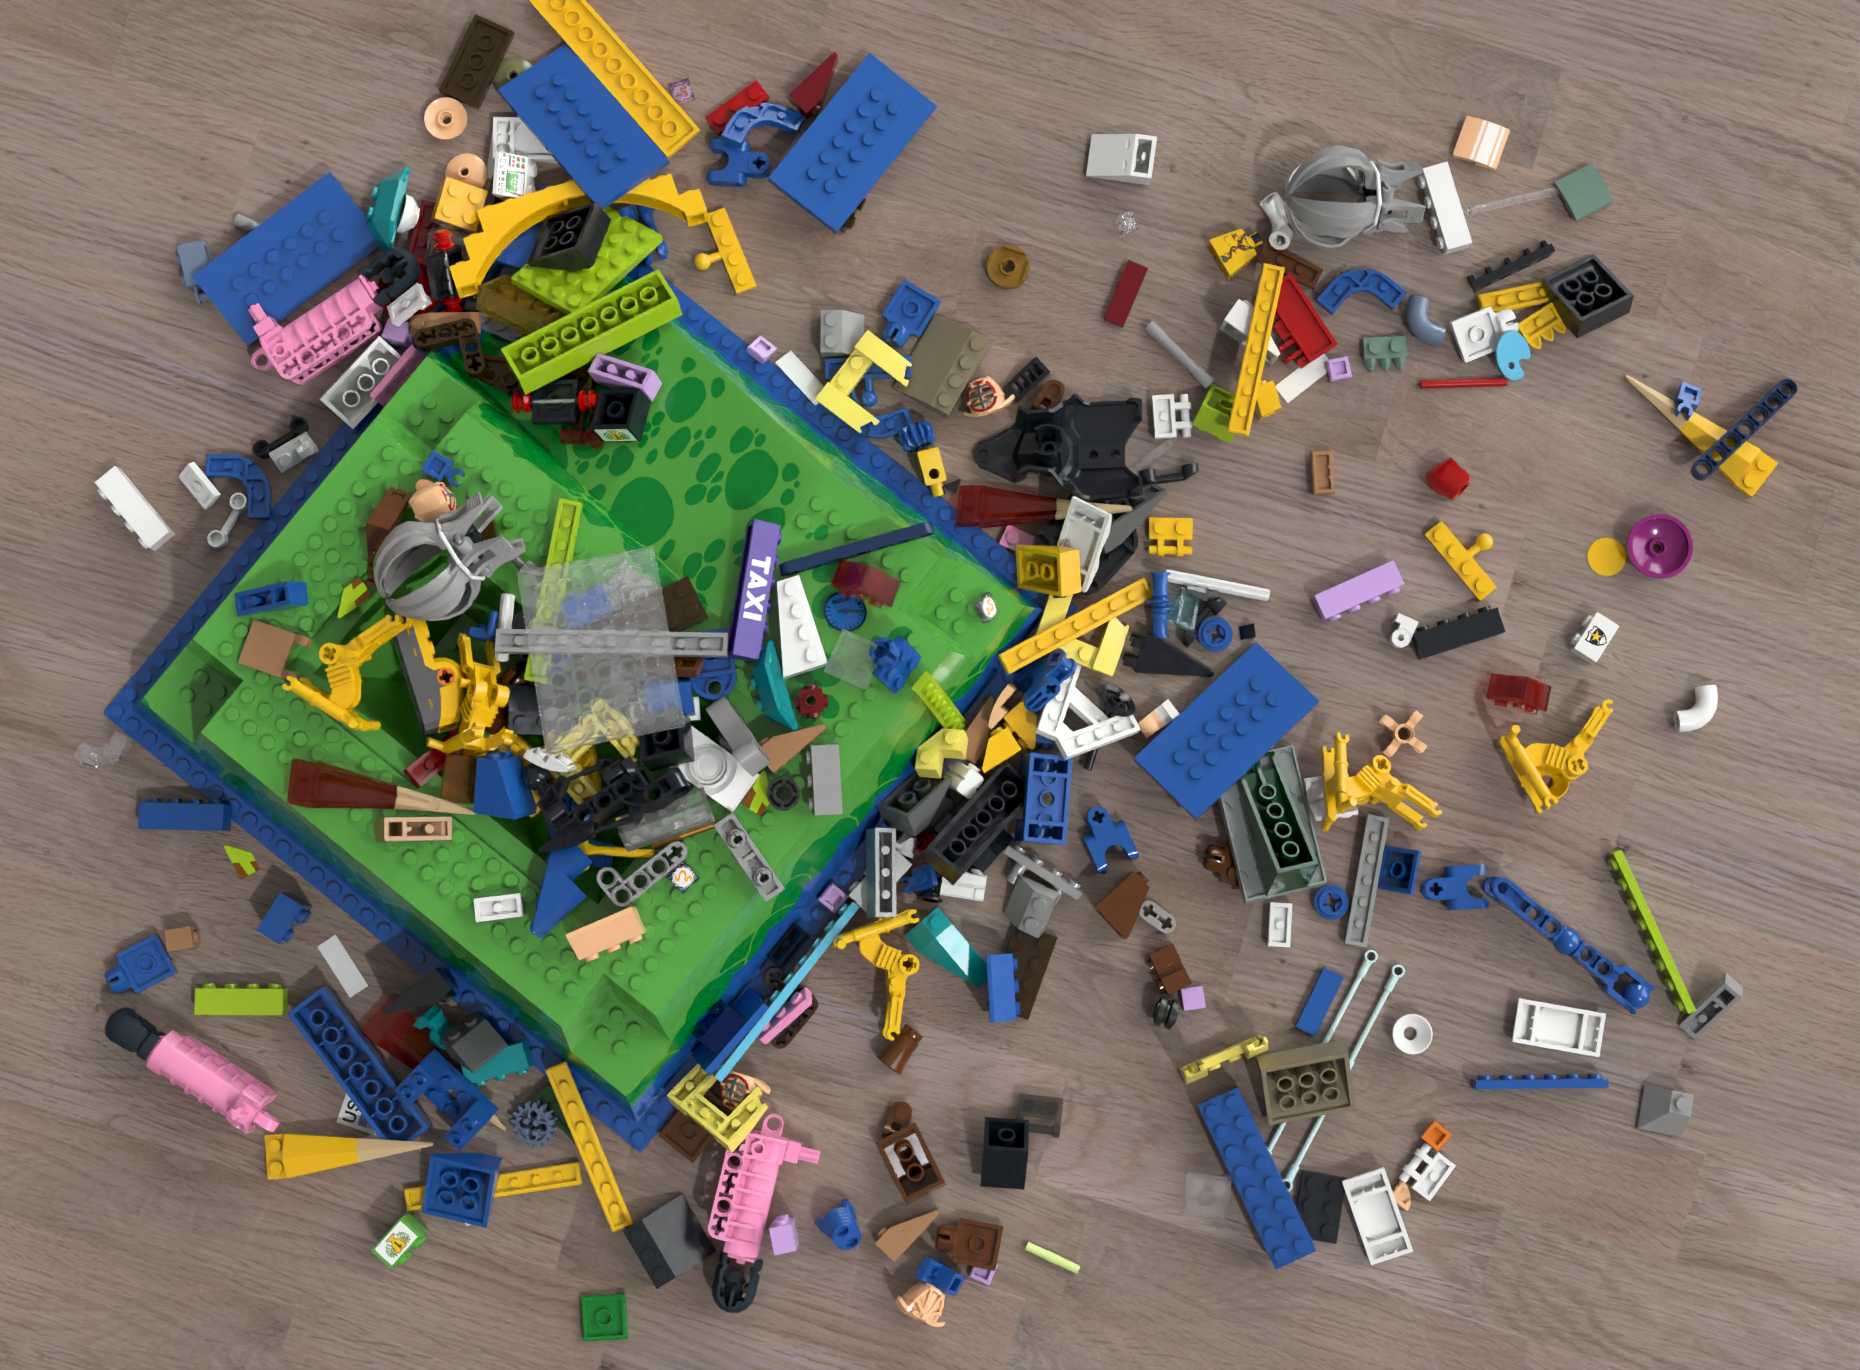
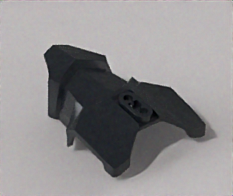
M1073 394L1070 399L1061 402L1052 409L1027 410L1022 406H1018L1015 423L1010 428L978 443L975 450L976 463L979 468L998 475L1013 484L1023 481L1027 478L1028 474L1054 478L1064 490L1070 491L1073 497L1075 496L1087 502L1140 496L1143 494L1142 477H1138L1125 465V446L1138 424L1142 421V399L1129 398L1126 401L1087 402L1082 400L1078 394ZM1115 454L1119 455L1118 458H1112ZM1092 455H1096V456H1097L1096 459H1091L1090 457H1091Z

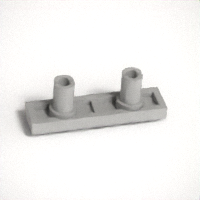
M733 812L713 825L765 902L785 889Z
M1009 843L1004 854L1014 859L1015 864L1007 875L1006 880L1016 885L1019 876H1023L1026 870H1031L1051 883L1052 890L1060 893L1057 902L1063 893L1070 895L1078 901L1083 893L1078 882L1073 879L1066 880L1062 877L1063 873L1054 867L1049 869L1043 865L1044 861L1035 855L1032 857L1025 853L1026 849L1017 843L1014 845Z

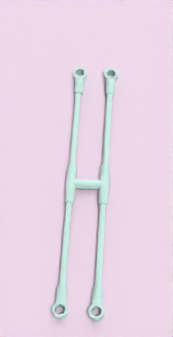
M1374 950L1365 951L1363 955L1364 960L1357 972L1358 975L1322 1043L1330 1041L1360 981L1365 977L1371 964L1377 960L1378 954ZM1369 952L1374 954V959L1371 961L1367 958ZM1395 964L1391 967V975L1384 987L1385 990L1349 1057L1350 1071L1386 998L1392 992L1399 977L1405 974V969L1402 965ZM1396 967L1401 968V973L1399 975H1396L1394 973V969ZM1325 1115L1318 1116L1297 1159L1290 1166L1285 1178H1283L1284 1182H1289V1191L1292 1190V1182L1299 1169V1165ZM1287 1122L1279 1124L1268 1145L1271 1155V1151Z

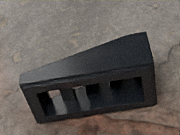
M1035 357L1003 388L1010 395L1014 394L1015 401L1019 403L1050 375V371ZM1035 366L1042 374L1039 376L1032 367ZM1027 372L1035 379L1034 382L1026 376ZM1020 378L1028 384V388H1025L1019 381ZM1014 384L1022 391L1021 394L1012 387Z

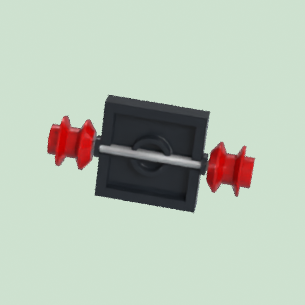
M447 229L436 230L431 238L437 242L433 245V248L440 252L425 258L432 300H441L442 304H446L443 312H462L463 306H460L459 303L463 301V298L460 299L455 294L457 289L449 266L463 261L461 246L455 245L454 242L449 240L453 233L448 232Z
M577 379L554 380L534 390L533 398L530 393L521 396L520 392L516 391L514 396L511 397V407L516 413H520L522 409L529 413L532 409L531 422L534 425L576 424L578 407L582 412H585L586 408L594 412L599 396L594 390H590L589 394H586L584 390L580 391V382Z

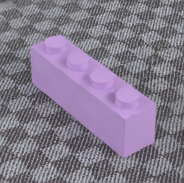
M1393 560L1316 594L1312 597V600L1321 620L1328 619L1329 622L1341 618L1340 613L1348 610L1350 614L1361 609L1360 604L1368 602L1370 605L1381 600L1380 595L1387 593L1388 596L1399 592V587L1404 585V582Z

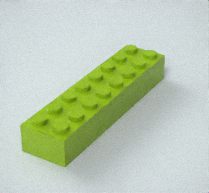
M659 269L501 348L507 365L526 395L593 361L597 353L605 355L683 314L677 297Z

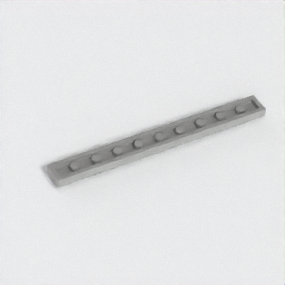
M496 629L495 652L496 654L728 658L729 634L709 632Z

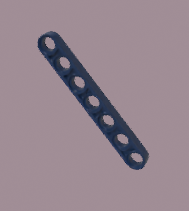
M1791 379L1780 381L1693 464L1691 475L1700 481L1709 478L1792 399L1797 392V384ZM1781 386H1788L1791 389V394L1783 393ZM1767 399H1774L1777 402V407L1769 406ZM1760 412L1764 419L1762 421L1756 420L1753 413ZM1739 426H1747L1750 431L1749 434H1743L1739 430ZM1730 438L1734 440L1735 447L1727 446L1725 439ZM1711 452H1718L1721 455V460H1714L1711 457ZM1697 466H1705L1707 469V474L1699 473L1697 471Z
M931 521L923 522L779 564L782 577L790 576L924 538L935 532Z

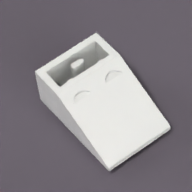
M1092 134L1086 177L1150 185L1157 137L1142 134Z

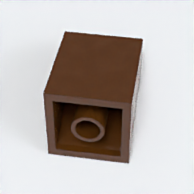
M1131 871L1093 906L1114 931L1125 940L1132 931L1150 888L1146 884L1149 880L1142 872L1136 873Z

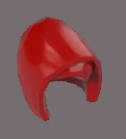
M1451 457L1435 465L1425 475L1429 488L1451 501L1455 500L1470 485L1468 481L1472 478Z

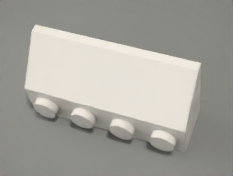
M377 336L319 399L354 429L378 403L369 394L401 358V355L380 336Z

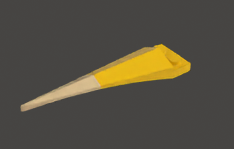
M1625 375V380L1656 407L1702 454L1727 432L1724 428L1693 412L1688 421L1685 420L1686 413L1683 411L1678 416H1675L1674 412L1679 404L1636 379ZM1730 438L1725 439L1727 446L1735 447L1734 440ZM1746 441L1717 470L1733 487L1751 499L1778 463L1763 453L1761 449ZM1711 452V457L1714 460H1721V455L1718 452Z
M297 1133L264 1135L267 1179L292 1178L430 1147L434 1143Z

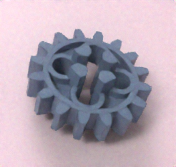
M529 1100L525 1104L522 1103L513 1112L515 1117L511 1119V1123L515 1124V1127L511 1130L517 1131L516 1139L520 1137L523 1139L522 1145L528 1142L530 1148H533L535 1145L541 1148L544 1144H549L552 1141L551 1139L557 1135L554 1131L559 1126L554 1124V1122L558 1120V1117L552 1116L554 1109L548 1110L547 1103L541 1106L540 1100H536L534 1103L532 1100Z

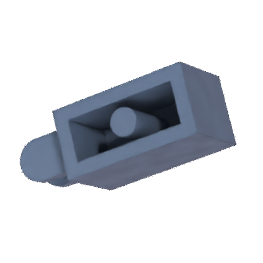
M203 240L178 245L179 253H176V259L179 266H182L183 274H181V280L184 287L186 286L194 292L198 305L207 300L212 302L205 292L200 293L202 289L192 277L212 261L208 245Z

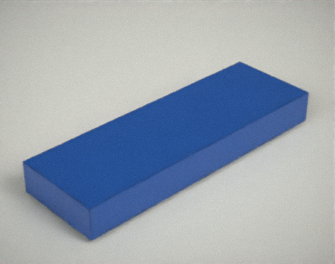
M1323 967L1295 1027L1316 1036L1343 981V976Z

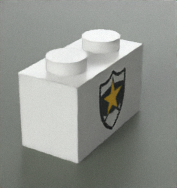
M1598 612L1587 615L1582 623L1584 628L1581 633L1577 632L1570 642L1572 647L1569 651L1590 664L1598 661L1619 628V625Z

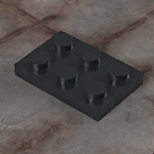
M1302 1170L1296 1207L1312 1240L1337 1243L1345 1192L1342 1180L1347 1179L1346 1177Z

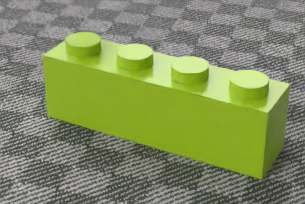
M204 983L202 988H195L194 1015H288V988H282V984H268V988H260V984H246V988H238V984H224V988H216L214 983Z

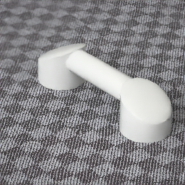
M235 493L231 496L230 506L233 508V511L221 531L213 530L209 533L207 541L210 546L222 548L228 544L230 531L240 514L248 510V498L244 494Z

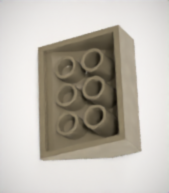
M935 314L911 355L912 378H906V380H909L908 386L905 387L896 381L893 389L949 420L990 349L991 340L971 329Z
M1343 1039L1256 1056L1268 1125L1355 1109L1349 1055Z

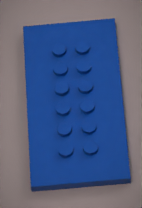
M567 43L498 89V93L586 197L592 203L597 202L602 209L608 207L669 164L668 158Z
M869 53L768 177L767 181L836 234L930 117L937 105Z
M329 172L192 277L246 345L249 346L259 338L253 328L256 322L248 311L250 306L259 303L267 317L274 318L278 324L379 246L367 227L368 219L365 218L332 173Z
M1256 642L1134 757L1133 761L1197 821L1319 704V700Z

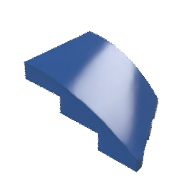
M539 222L520 234L502 251L494 262L520 270L527 264L544 222Z

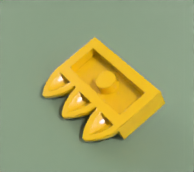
M1552 302L1518 323V333L1526 339L1530 346L1536 349H1541L1540 335L1545 340L1553 341L1554 333L1552 328L1559 333H1566V326L1563 324Z

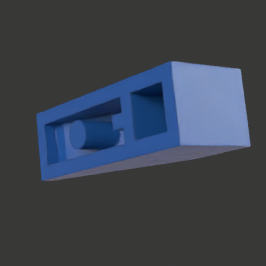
M285 581L235 593L237 616L288 610L309 605L306 582Z

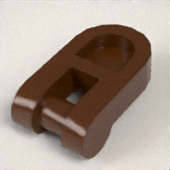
M1058 380L1048 381L1030 409H1052L1057 406L1063 398L1065 392L1064 385ZM1044 399L1051 402L1049 407L1041 404Z
M899 1101L893 1104L882 1137L886 1138L899 1131L891 1128L893 1122L901 1124L900 1130L909 1125L912 1117V1108L908 1103Z

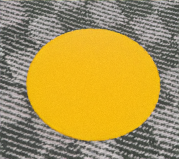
M1601 538L1590 546L1587 559L1594 572L1602 576H1612L1620 572L1624 567L1626 552L1617 540Z

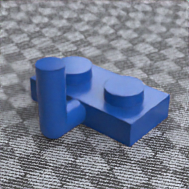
M490 611L487 625L478 624L477 628L470 626L469 636L475 639L495 642L500 612Z

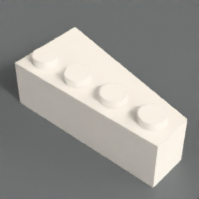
M797 575L778 581L777 593L784 679L828 666L800 576Z

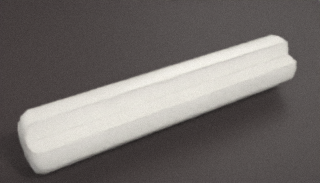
M504 593L501 595L498 629H512L515 602L513 594ZM495 653V659L506 662L509 660V654Z

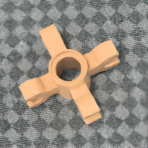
M1414 711L1406 723L1400 725L1388 715H1383L1378 722L1391 731L1392 741L1382 753L1390 758L1400 745L1406 743L1417 753H1423L1427 745L1414 737L1413 729L1423 715L1418 711ZM1400 728L1407 731L1408 737L1406 740L1399 738L1398 730Z

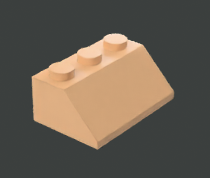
M629 907L566 934V937L578 959H585L586 962H590L599 958L598 953L607 950L608 953L621 949L620 944L629 941L632 944L642 940V934L647 932L637 908Z

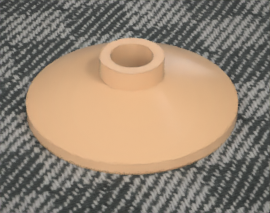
M439 98L433 101L426 109L424 116L425 126L430 134L438 139H454L466 128V110L459 101L453 98ZM446 118L451 119L449 124H444Z
M465 153L457 155L450 160L445 170V178L449 177L483 189L488 179V171L482 159L476 155ZM464 169L469 170L466 176L461 174Z

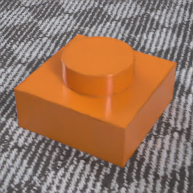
M1433 1120L1421 1134L1420 1138L1439 1152L1452 1134Z

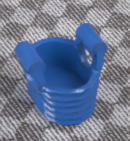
M843 1199L840 1202L841 1208L829 1211L823 1220L816 1218L814 1224L839 1249L851 1250L860 1243L862 1234L856 1222L855 1208L847 1199Z

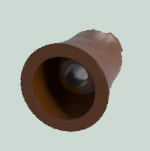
M905 1024L900 1033L896 1034L894 1040L876 1058L901 1075L906 1063L918 1047V1043L923 1036Z

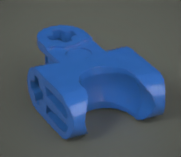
M711 139L709 141L708 147L713 153L724 155L729 159L728 165L724 169L707 173L705 181L709 185L742 188L746 187L747 178L763 179L770 174L771 164L768 156L761 152H749V142L744 141L739 149L721 141V139ZM759 162L763 163V165H761V169H757Z
M1055 649L1046 659L1040 657L1031 662L1015 676L1014 684L1018 688L1017 690L1025 693L1023 695V704L1027 710L1032 712L1039 711L1058 695L1061 689L1060 684L1075 672L1077 662L1072 658L1068 659L1063 649Z
M1097 806L1089 809L1086 820L1092 833L1084 836L1083 840L1097 872L1101 875L1107 872L1108 867L1104 857L1106 849L1111 845H1118L1123 848L1129 859H1138L1139 853L1123 819L1113 823L1105 808ZM1095 811L1098 814H1103L1101 823L1092 820V817L1095 816Z
M1486 865L1447 866L1444 867L1445 878H1430L1421 885V893L1424 898L1428 900H1446L1447 910L1485 909L1489 907V901L1486 898H1475L1467 891V883L1470 878L1486 873ZM1434 885V887H1438V891L1430 892V887Z

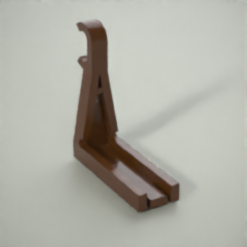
M390 487L367 521L366 540L369 564L366 569L369 570V576L365 581V585L371 587L376 585L373 576V563L376 553L385 537L393 530L409 506L408 501L413 493L408 492L406 495V491L401 489L395 491L394 487Z

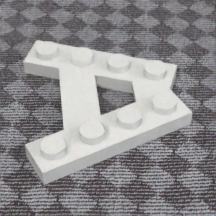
M1078 664L1075 672L1060 684L1061 689L1058 695L1043 707L1035 733L1055 741L1064 760L1137 734L1141 730L1133 715L1109 718L1075 687L1082 667ZM1070 707L1089 726L1075 732L1070 730L1063 723L1067 708Z

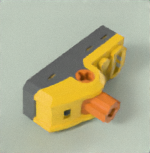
M413 619L412 627L403 630L393 637V641L421 732L425 738L457 729L461 715L460 706H462L463 689H465L457 686V681L459 677L468 679V676L462 671L461 665L457 664L454 660L445 657L434 659L433 654H435L432 641H429L430 634L426 621Z

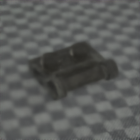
M1019 1093L1017 1119L1023 1120L1024 1117L1054 1120L1053 1126L1029 1123V1132L1048 1134L1054 1138H1059L1063 1098Z

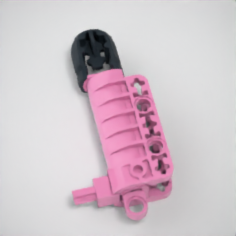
M391 249L371 261L369 267L364 266L357 271L359 278L285 327L278 325L274 318L267 317L259 303L250 306L248 311L256 322L253 328L260 337L259 340L262 348L251 357L253 367L261 371H267L275 366L280 376L287 380H292L299 385L310 382L381 333L382 325L375 314L382 310V307L390 303L391 298L396 299L417 283L421 270L417 258L405 249ZM383 270V274L380 275L385 285L392 283V285L387 289L384 288L378 294L377 290L379 287L375 281L371 282L369 279L377 276ZM372 324H376L374 332L368 331ZM358 338V342L355 345H350L351 342ZM261 355L267 357V364L263 367L257 364V359ZM321 362H323V364H322V366H321L320 368H318V369H315V368H314L315 366H317L318 364H320Z
M129 1007L116 1010L108 1018L105 1025V1035L111 1042L130 1052H136L138 1057L148 1061V1069L159 1076L164 1075L170 1079L172 1085L178 1084L184 1088V1093L193 1094L198 1098V1102L211 1106L213 1112H220L226 1116V1120L237 1129L242 1130L244 1134L253 1132L257 1125L270 1132H274L280 1121L265 1111L267 1105L274 1101L278 1093L192 1036H181L174 1030L167 1035L162 1031H157L153 1024Z
M776 1113L769 1114L765 1118L762 1131L752 1129L743 1143H741L739 1149H735L732 1153L726 1150L709 1220L708 1232L711 1237L725 1241L724 1249L720 1251L718 1259L721 1264L716 1267L712 1284V1296L716 1305L729 1313H739L746 1310L756 1296L760 1279L758 1272L762 1270L764 1262L758 1257L779 1166L782 1165L783 1160L796 1164L798 1160L818 1164L821 1152L802 1147V1142L782 1137L784 1121ZM772 1117L780 1121V1126L776 1130H771L767 1125L768 1120ZM737 1156L740 1159V1165H733L730 1157ZM731 1173H735L732 1177V1187L729 1192H725V1189L727 1190L728 1178ZM720 1200L728 1201L730 1208H722ZM720 1217H725L721 1223L722 1230H718L717 1222L720 1220ZM729 1257L737 1259L736 1263L745 1265L746 1261L754 1263L749 1271L750 1281L745 1285L743 1291L740 1290L741 1284L746 1283L743 1272L733 1270V1273L727 1279L724 1277L725 1270L730 1263ZM727 1280H729V1281H730L729 1287H725L724 1293H723V1292H722V1288L725 1286Z

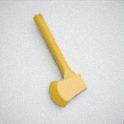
M588 841L577 845L587 856L608 855L652 859L655 856V851L652 849L598 846L590 844Z

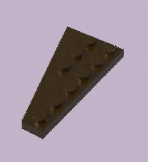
M484 354L487 371L478 380L510 396H514L516 391H519L521 396L524 395L505 358ZM476 359L472 360L474 365L473 369L474 371H478L479 366L477 364ZM581 366L556 379H577L580 382V391L584 390L586 394H589L590 390H594L595 381L588 372L590 367ZM534 391L530 392L532 398L534 397ZM578 407L576 424L567 425L584 432L589 408L582 412Z

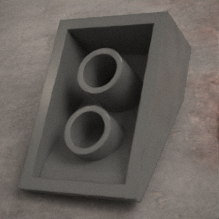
M915 770L877 805L885 825L916 837L930 824L953 780L952 777L943 773L941 779L919 777Z

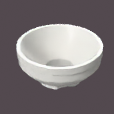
M407 194L404 195L396 230L397 233H404L414 228L419 219L420 208L417 206L415 199Z
M1407 1014L1395 1022L1392 1029V1038L1395 1045L1402 1052L1419 1054L1425 1051L1431 1044L1433 1037L1432 1027L1424 1017L1417 1014ZM1407 1027H1413L1416 1030V1036L1412 1040H1407L1404 1037V1030Z

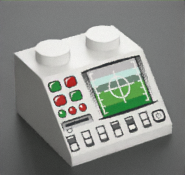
M495 151L492 194L505 201L524 196L529 192H536L534 180L537 176L536 163L528 157Z

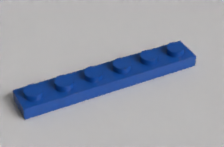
M1596 1073L1588 1074V1078H1579V1074H1566V1078H1557V1074H1544V1078H1535L1534 1074H1523L1522 1079H1513V1075H1500V1079H1491V1075H1478V1079H1471L1473 1089L1609 1088L1608 1079L1601 1078V1074Z

